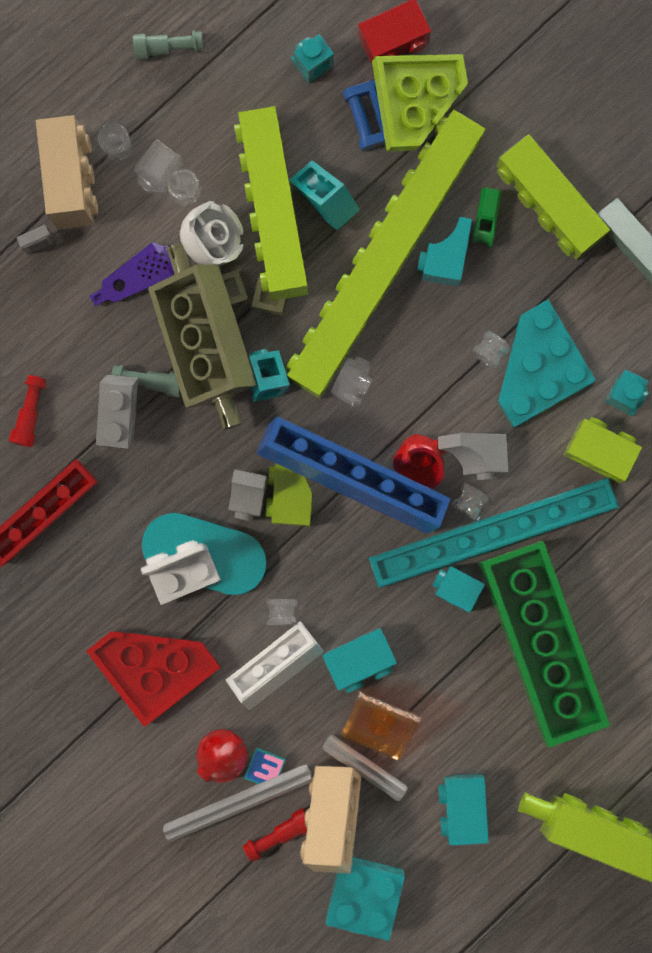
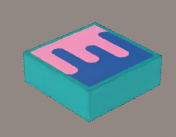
M256 747L244 779L260 784L279 776L286 758Z

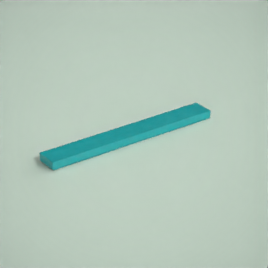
M606 478L368 559L377 586L380 588L619 508L610 480Z

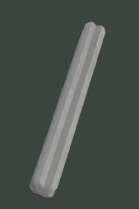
M302 765L166 823L163 827L165 838L168 842H173L312 782L310 769L307 765Z

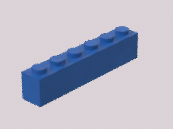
M278 416L267 425L256 452L257 455L426 534L440 528L451 499Z

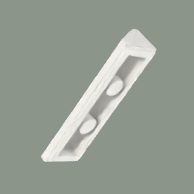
M300 621L228 677L226 682L239 701L248 710H251L318 658L324 651Z

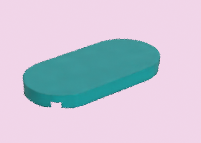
M179 513L159 516L149 524L144 532L142 551L145 560L161 553L168 554V557L178 553L176 547L192 540L197 541L198 544L207 545L221 581L205 588L229 595H239L255 588L264 577L267 565L264 550L255 538L246 533Z

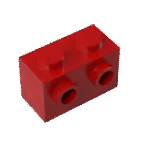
M409 0L358 24V37L371 64L376 56H401L409 51L411 54L420 52L430 42L431 29L417 0Z

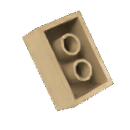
M74 115L36 120L46 215L57 229L94 225L93 215L98 214L96 196L92 195L90 184H95L93 167L89 165L86 155L91 153V143L89 135L85 133L84 125H79Z

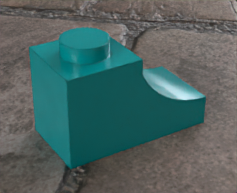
M312 160L289 180L293 188L308 201L319 216L336 230L347 223L360 210L345 185Z
M459 217L455 230L447 239L437 244L429 243L427 252H420L417 270L423 271L422 280L459 286L472 219Z

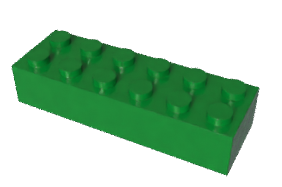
M539 541L479 562L543 744L550 748L609 727L607 715L544 541Z

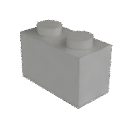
M106 375L100 382L96 445L128 449L134 440L138 378Z

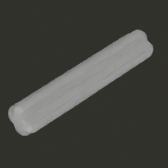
M330 735L324 742V751L347 767L353 768L360 776L396 801H400L404 797L408 789L404 783L334 735Z

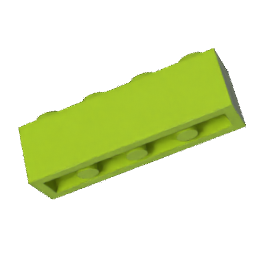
M529 134L499 158L497 172L500 178L507 185L512 184L519 192L517 196L521 203L528 209L532 207L539 216L537 219L540 225L548 233L551 231L559 239L558 245L567 256L572 255L576 260L579 259L610 231L609 227Z

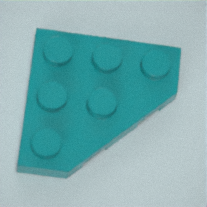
M549 300L544 301L519 317L517 331L497 402L512 428H515L596 381Z

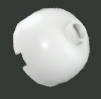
M209 201L191 210L184 218L179 234L180 241L192 261L203 265L222 266L236 259L241 253L243 244L240 245V235L243 234V227L237 215L224 204L219 206L213 204V201Z

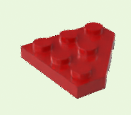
M111 631L86 650L144 727L221 668L203 642Z

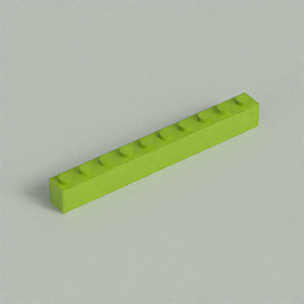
M454 109L448 118L445 116L441 118L434 130V133L438 134L432 144L426 142L418 155V159L421 160L416 170L410 168L401 183L405 188L398 197L394 194L387 204L385 211L388 212L385 220L383 223L377 221L368 236L372 239L366 249L361 247L355 255L352 263L356 266L350 276L345 273L337 284L335 290L339 291L335 300L333 302L328 300L319 314L323 318L317 328L311 327L302 341L306 345L300 355L295 353L288 362L286 370L289 371L287 375L289 381L318 399L322 397L481 142L486 130L484 127Z

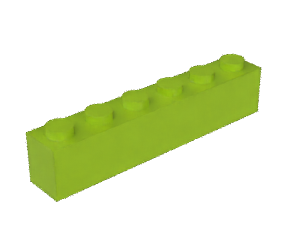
M272 106L238 112L240 124L234 125L237 144H244L245 153L239 154L242 173L248 172L250 183H244L247 202L254 201L255 212L249 213L252 232L259 231L260 242L254 243L258 262L264 261L266 272L260 273L263 292L269 291L271 301L308 295L276 107Z

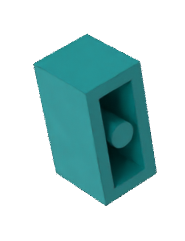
M380 627L322 654L338 691L345 688L347 693L364 686L362 680L371 675H374L375 679H379L392 673L391 666L397 664Z
M482 774L443 776L444 784H438L439 804H445L446 816L440 817L441 837H447L449 846L487 844L488 827L484 776Z

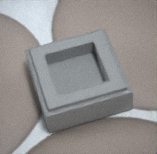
M46 225L16 237L20 247L28 255L55 242L51 231Z

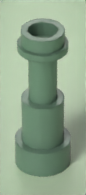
M193 30L191 36L168 38V35L146 36L145 33L133 34L135 59L143 60L148 59V56L170 54L169 50L194 48V53L203 51L202 32H195Z
M124 365L113 366L111 375L138 378V385L145 386L147 390L166 392V395L180 398L181 396L174 371H170L169 374L148 371L146 374L127 371Z

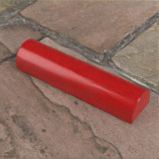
M76 458L0 526L1 567L7 564L98 483L94 475L79 459Z

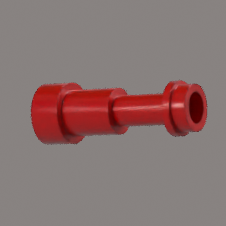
M28 375L27 381L24 382L28 386L23 409H19L15 429H11L8 442L33 448L36 438L33 432L38 413L35 411L41 389L46 390L47 386L45 385L46 379Z
M304 807L293 812L291 818L275 826L274 831L256 842L249 839L243 845L248 859L251 862L259 861L262 859L261 853L280 842L283 845L301 834L306 836L308 828L305 825L306 810Z

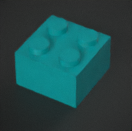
M352 857L351 874L336 873L326 913L325 925L390 941L405 878L403 869Z

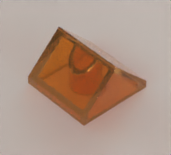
M359 690L341 736L400 761L421 717L417 713Z

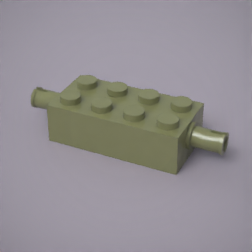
M173 244L171 247H167L166 251L169 255L174 275L148 287L185 407L191 408L216 404L222 429L235 428L242 425V421L240 420L234 397H236L237 393L257 386L219 265L196 264L192 266L183 244Z

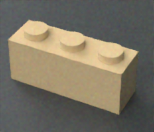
M315 766V774L312 776V782L309 783V792L312 796L311 805L305 814V825L308 828L307 837L301 846L303 864L312 871L351 874L362 778L353 768Z

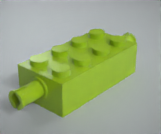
M527 792L523 794L518 812L542 820L540 832L548 841L652 882V834L648 833L649 829L643 827V824L624 817L622 822L618 821V816L597 805H594L592 810L588 809L587 804L582 802L581 799L564 793L562 798L553 794L551 802L529 795Z

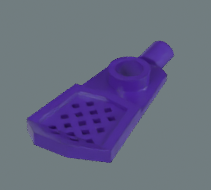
M152 242L102 281V289L89 296L95 307L106 300L116 303L143 290L145 291L148 287L173 276L174 271L166 251L167 247ZM124 281V290L116 291L114 288L116 282Z

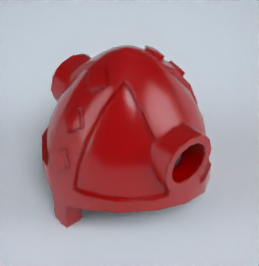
M414 434L407 437L393 456V468L396 473L433 489L440 484L444 477L443 456L446 454V451L439 450L438 439L432 440L427 436Z
M218 729L209 732L201 739L196 754L198 769L196 772L207 783L210 781L220 783L232 781L243 772L246 766L248 754L245 743L240 736L231 730Z

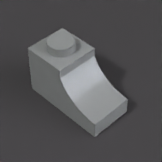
M457 433L438 437L439 450H445L457 458L463 468V475H476L477 481L496 480V474L509 472L506 434Z
M234 469L228 507L229 511L235 512L234 518L253 522L254 516L261 518L268 487L267 476Z

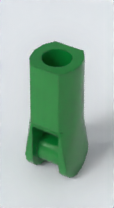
M487 187L481 189L472 244L481 242L487 243L488 247H492L502 191ZM480 223L491 224V230H480Z

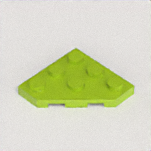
M463 54L376 56L373 59V72L387 152L417 150L425 141L432 129L438 124L468 84Z

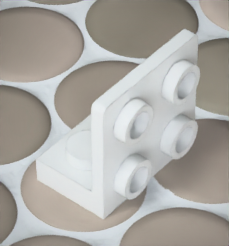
M192 540L176 547L178 553L168 557V554L161 553L146 560L148 566L141 568V572L143 575H149L160 605L221 581L207 545L198 544L197 541Z

